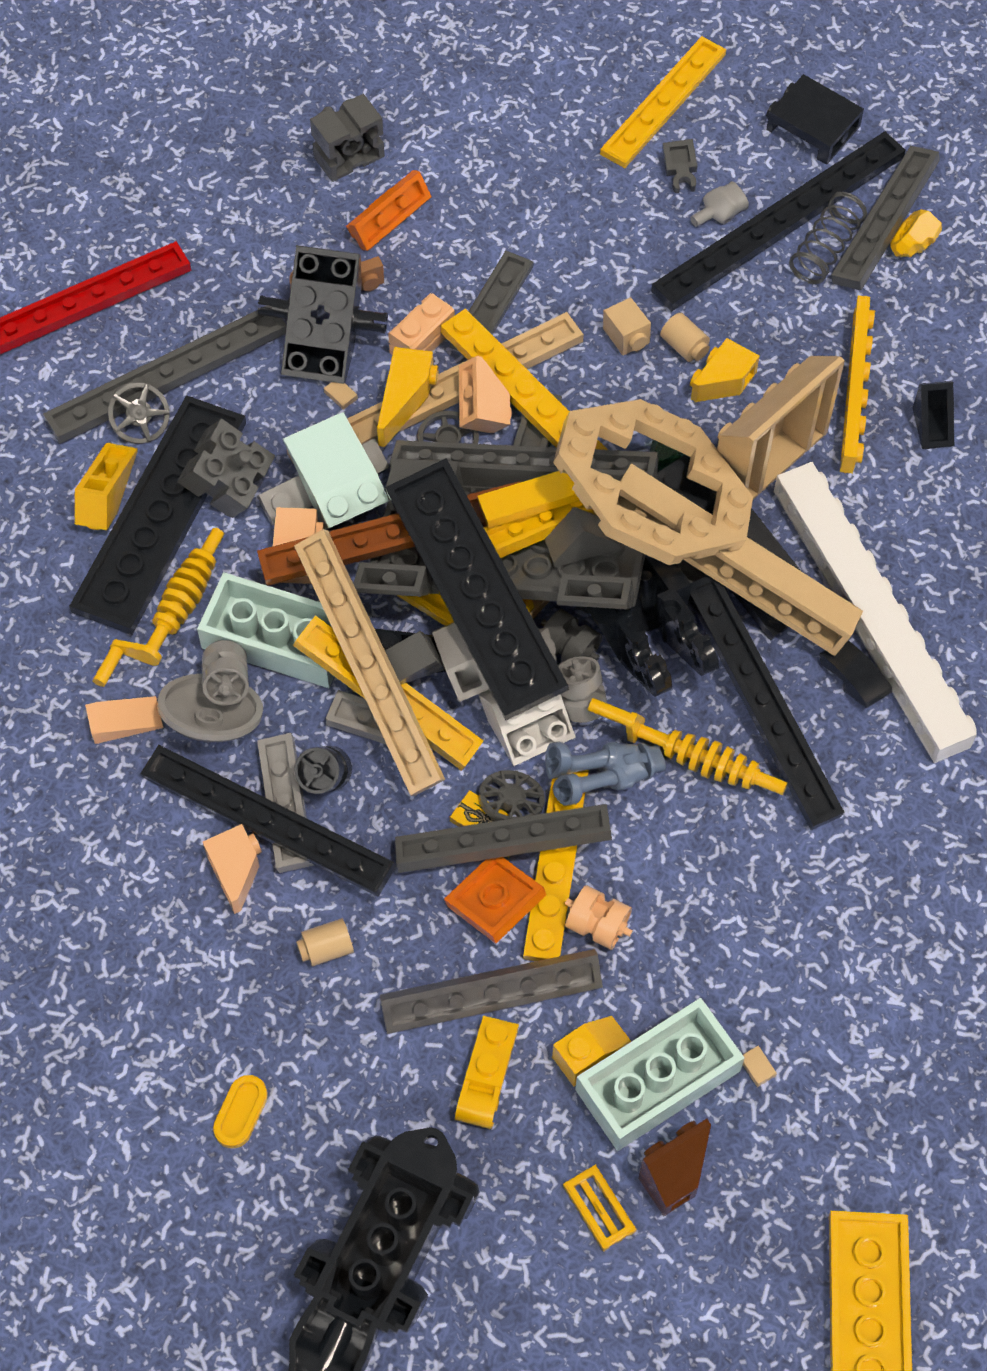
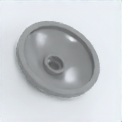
M203 673L186 675L172 680L162 688L158 696L157 708L163 721L177 733L203 742H226L241 738L252 732L260 724L263 715L261 698L251 687H249L246 696L238 703L219 705L211 702L203 692Z

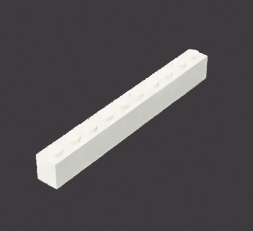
M813 462L777 475L774 487L775 495L832 591L863 610L855 630L876 666L892 686V693L933 762L937 763L971 748L977 735L973 719L969 715L964 714L959 705L956 691L952 687L947 686L942 677L939 663L935 659H931L925 649L922 635L912 628L905 607L902 604H898L892 594L890 582L886 577L880 575L876 568L873 554L871 551L865 550L860 541L858 529L854 524L848 522L844 515L841 501L837 497L834 498L830 492L826 476L823 472H818Z

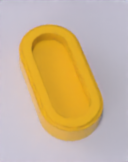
M244 1075L236 1079L231 1085L213 1127L215 1137L222 1146L232 1149L238 1148L250 1139L268 1097L266 1086L260 1078L253 1075Z

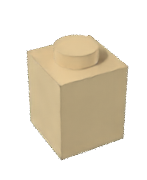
M631 297L603 310V329L622 356L632 351H639L650 343L651 322Z

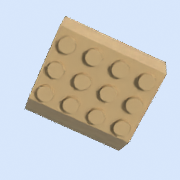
M809 356L801 364H794L780 383L771 384L765 391L763 398L756 404L750 403L743 410L738 420L733 424L731 422L727 423L720 430L717 451L736 473L753 496V499L774 482L777 475L784 473L828 433L845 362L842 357Z

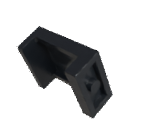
M803 74L796 83L792 82L788 85L783 97L778 102L774 101L770 105L766 113L768 118L766 130L772 133L777 126H780L818 148L817 160L827 165L860 128L864 108Z

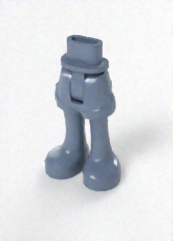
M558 741L548 745L545 755L548 778H558L553 785L554 796L565 806L577 804L584 792L611 786L615 790L632 788L635 783L643 779H651L654 773L663 772L666 769V763L658 745L648 747L645 743L636 745L609 742L603 745L600 751L585 755H572L568 746ZM598 768L603 770V772L583 777L573 774L579 771Z

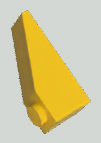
M394 347L377 425L379 446L385 447L428 398L430 386L437 384L439 366L433 365V352Z
M111 443L104 445L75 488L76 525L87 526L92 530H107L118 513L138 448Z

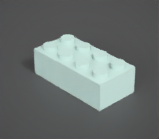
M223 572L197 628L202 649H206L210 644L217 641H233L245 650L247 663L326 688H330L334 676L293 646L296 639L315 615L331 626L319 601Z
M699 998L577 1076L575 1090L615 1149L619 1151L739 1073L745 1058L702 998Z

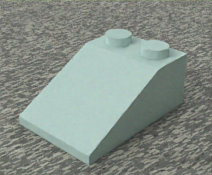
M344 412L283 438L314 509H317L319 521L324 522L325 530L389 501L373 464Z

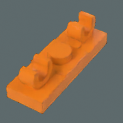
M412 170L346 225L351 237L356 239L362 250L368 251L432 197L420 171Z

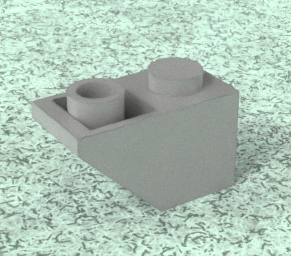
M455 623L432 631L445 670L459 702L489 690Z

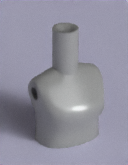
M731 181L725 186H720L708 192L703 197L705 208L692 215L690 220L695 227L712 218L725 225L735 215L747 210L749 202L742 189L735 182Z

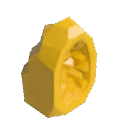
M920 209L913 212L903 221L890 242L893 253L896 257H912L915 253H922L929 245L935 242L942 231V223L927 210Z

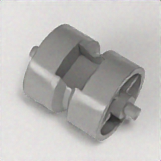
M228 640L217 641L210 644L203 652V692L215 704L232 705L238 703L248 692L247 655L239 644Z
M586 656L573 657L562 662L558 667L568 684L569 690L562 693L561 697L569 720L583 723L601 717L588 711L592 698L607 703L599 663L595 659Z

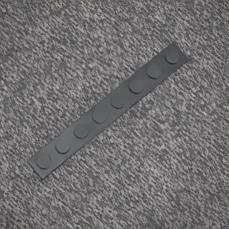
M258 310L43 413L44 419L59 444L108 421L110 400L121 387L130 383H146L164 394L285 335L287 325L282 318L258 316ZM130 389L119 397L131 403L134 400H139L143 389ZM147 391L146 402L157 396L151 391ZM115 401L113 407V417H117L126 411V408L117 401Z

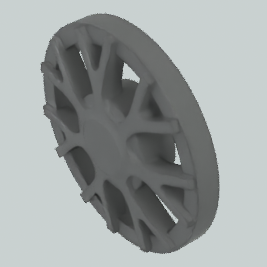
M501 770L484 779L479 790V803L489 817L499 821L541 814L545 803V795L540 784L529 775L518 771ZM505 779H515V784H508ZM495 782L496 784L501 786V788L496 789L490 786V784ZM527 783L531 788L524 790L521 785ZM498 796L497 801L489 803L486 797ZM526 797L538 798L539 803L528 801ZM525 807L530 814L522 816L519 810ZM500 808L509 811V816L499 813Z

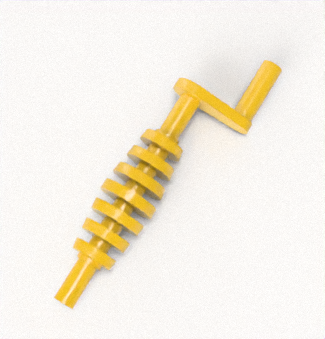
M212 528L202 548H194L188 555L189 558L183 561L181 567L176 570L173 577L168 581L167 589L164 590L162 600L157 607L158 612L154 614L152 619L156 628L147 644L118 639L113 640L110 645L111 649L92 680L96 685L105 687L123 654L152 666L159 665L162 656L158 651L168 634H176L181 627L180 625L184 624L188 614L194 611L196 604H199L203 597L202 593L205 592L207 582L212 575L211 570L214 569L216 564L213 554L224 536L222 530Z
M592 698L589 704L588 711L625 725L628 741L636 743L637 739L641 738L661 746L665 750L664 756L670 759L673 758L675 753H678L676 762L682 766L690 758L688 769L695 773L698 771L700 764L703 763L701 769L702 777L708 779L715 768L714 780L718 782H723L728 773L730 774L728 784L733 786L737 785L739 779H743L741 787L745 789H750L752 785H758L780 795H783L788 782L760 772L758 762L752 760L749 766H745L747 756L741 753L733 761L735 750L729 746L726 747L721 756L722 743L715 740L709 750H707L709 738L701 737L697 744L694 745L696 735L688 733L684 740H681L682 731L674 730L671 734H666L644 725L645 718L635 712L630 713L595 698Z

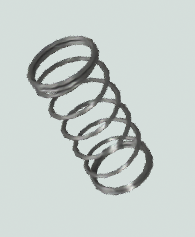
M836 192L832 195L828 207L822 210L820 218L814 222L813 230L806 234L805 241L797 248V253L790 257V269L796 277L807 281L809 284H820L824 281L829 273L828 265H833L837 261L835 253H841L845 249L843 241H850L853 236L851 230L858 229L860 223L866 219V207L857 196L847 192ZM843 196L855 201L862 209V218L859 219L848 208L834 205V199ZM836 208L848 211L857 220L843 216ZM829 209L831 217H823L824 213ZM832 211L839 219L847 221L850 224H857V226L854 228L848 227L847 224H845L841 220L836 219L833 216ZM823 220H834L849 231V238L841 239L834 232L829 231ZM821 221L824 229H815L817 223ZM816 231L827 232L839 240L842 244L841 250L834 251L826 244L820 242ZM811 233L814 234L816 241L808 240ZM808 243H817L828 249L834 255V261L831 263L825 262L817 255H814L810 251ZM804 244L809 253L800 252V249ZM798 257L801 265L810 272L812 271L806 267L800 257L813 261L819 266L822 274L812 273L816 276H822V278L813 280L803 276L795 268L794 258Z

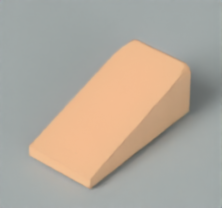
M156 696L86 704L94 743L98 744L163 728L157 708Z

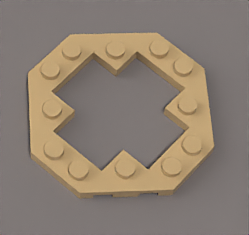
M642 399L573 410L568 413L563 423L553 463L560 473H566L574 482L572 490L585 508L593 509L601 521L598 526L605 536L667 565L681 563L683 558L691 556L694 559L713 556L718 550L727 548L730 552L739 550L747 539L753 496L723 456L717 451V448L701 427ZM633 431H636L690 456L687 478L717 492L711 524L703 518L695 517L684 511L678 520L677 529L674 531L668 526L658 524L633 510L617 505L622 482L608 474L591 468L598 437L626 449L632 440Z

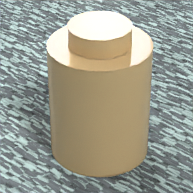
M677 313L672 316L661 330L660 336L688 362L694 359L696 361L701 360L709 351L710 338L683 313Z
M343 918L302 931V939L296 941L302 961L310 960L312 967L354 953Z

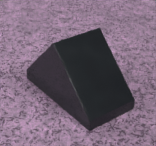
M953 381L919 384L912 409L922 449L955 446Z

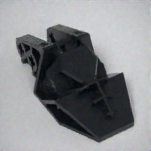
M646 555L634 607L615 609L575 606V609L591 615L621 664L654 697L672 690V678L663 657L652 654L648 643V636L645 632L658 628L663 642H666L701 676L719 668V661L711 644L710 636L708 634H700L695 624L694 614L688 608L692 584L677 564L667 565Z

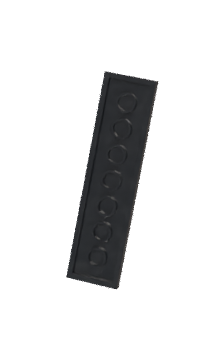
M186 395L69 605L71 613L133 635L208 495L205 492L198 497L177 483L187 462L198 455L194 449L208 427L222 418L242 432L246 425L245 415Z
M447 458L385 487L396 512L421 560L427 567L433 583L505 721L568 691L569 687Z

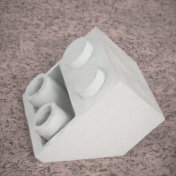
M490 690L478 694L488 722L513 766L545 752L550 743L558 741L565 743L576 738L561 694L506 721Z

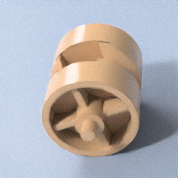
M588 885L583 887L574 901L568 898L565 902V905L570 907L565 927L582 936L588 933L592 934L594 942L610 950L615 947L619 939L618 936L622 937L625 934L630 937L633 930L627 928L632 907L616 899L607 902L605 901L604 893Z

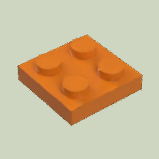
M499 857L484 860L444 900L448 908L496 944L547 894L542 885L505 858Z

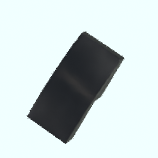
M849 640L836 656L826 650L820 653V664L843 680V691L865 708L892 693V686L881 671Z

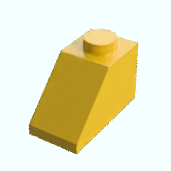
M613 1016L585 1023L553 1044L552 1058L573 1087H575L577 1076L632 1041Z

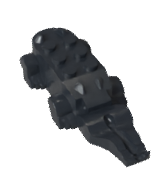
M429 1127L406 1131L392 1139V1141L375 1135L369 1138L367 1142L363 1141L348 1168V1172L354 1175L352 1177L353 1182L357 1183L358 1188L363 1190L338 1241L317 1239L307 1248L294 1273V1277L300 1280V1286L306 1288V1294L314 1298L298 1321L289 1339L288 1371H365L369 1364L379 1330L386 1334L389 1331L397 1334L399 1330L408 1333L410 1328L416 1323L426 1304L428 1294L424 1287L414 1280L435 1237L442 1226L451 1228L452 1224L460 1226L463 1220L467 1219L480 1193L476 1182L457 1172L455 1154L445 1135L440 1130ZM428 1138H435L438 1144L434 1146L426 1144L425 1141Z

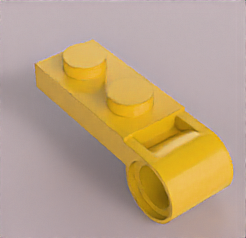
M483 1016L455 1113L456 1121L492 1130L494 1113L498 1109L500 1094L519 1024Z

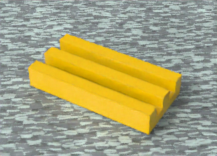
M596 1164L563 1184L565 1191L603 1252L615 1243L617 1244L628 1235L630 1236L636 1232L637 1229ZM593 1177L624 1228L619 1231L617 1230L587 1182V1179ZM577 1185L581 1186L611 1234L608 1238L605 1237L575 1188Z

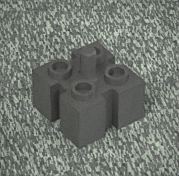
M364 93L343 102L340 110L337 112L332 107L327 106L315 117L310 118L311 135L315 139V142L312 143L314 159L332 182L352 173L353 169L360 165L365 167L385 157L384 142L379 137L383 135V120Z
M221 418L204 431L194 449L198 455L187 462L177 483L198 497L206 492L213 497L210 505L226 516L233 518L248 509L259 488L254 483L265 477L275 455L255 441L249 445L240 441L243 433Z

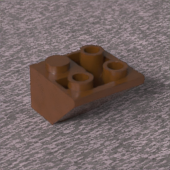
M707 1118L698 1124L694 1120L685 1124L676 1132L677 1137L667 1144L659 1141L644 1152L645 1158L642 1160L638 1179L663 1216H666L696 1196L711 1129V1123Z

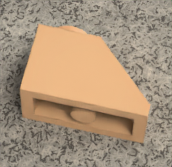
M475 356L459 365V427L485 433H495L509 426L512 416L510 393L485 360L480 356Z
M242 824L202 841L206 856L234 914L242 910L259 868L257 855L262 853L254 833L247 835Z

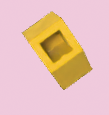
M726 338L719 348L714 347L703 370L698 369L692 376L690 386L692 387L691 400L701 402L740 395L757 373L760 355Z

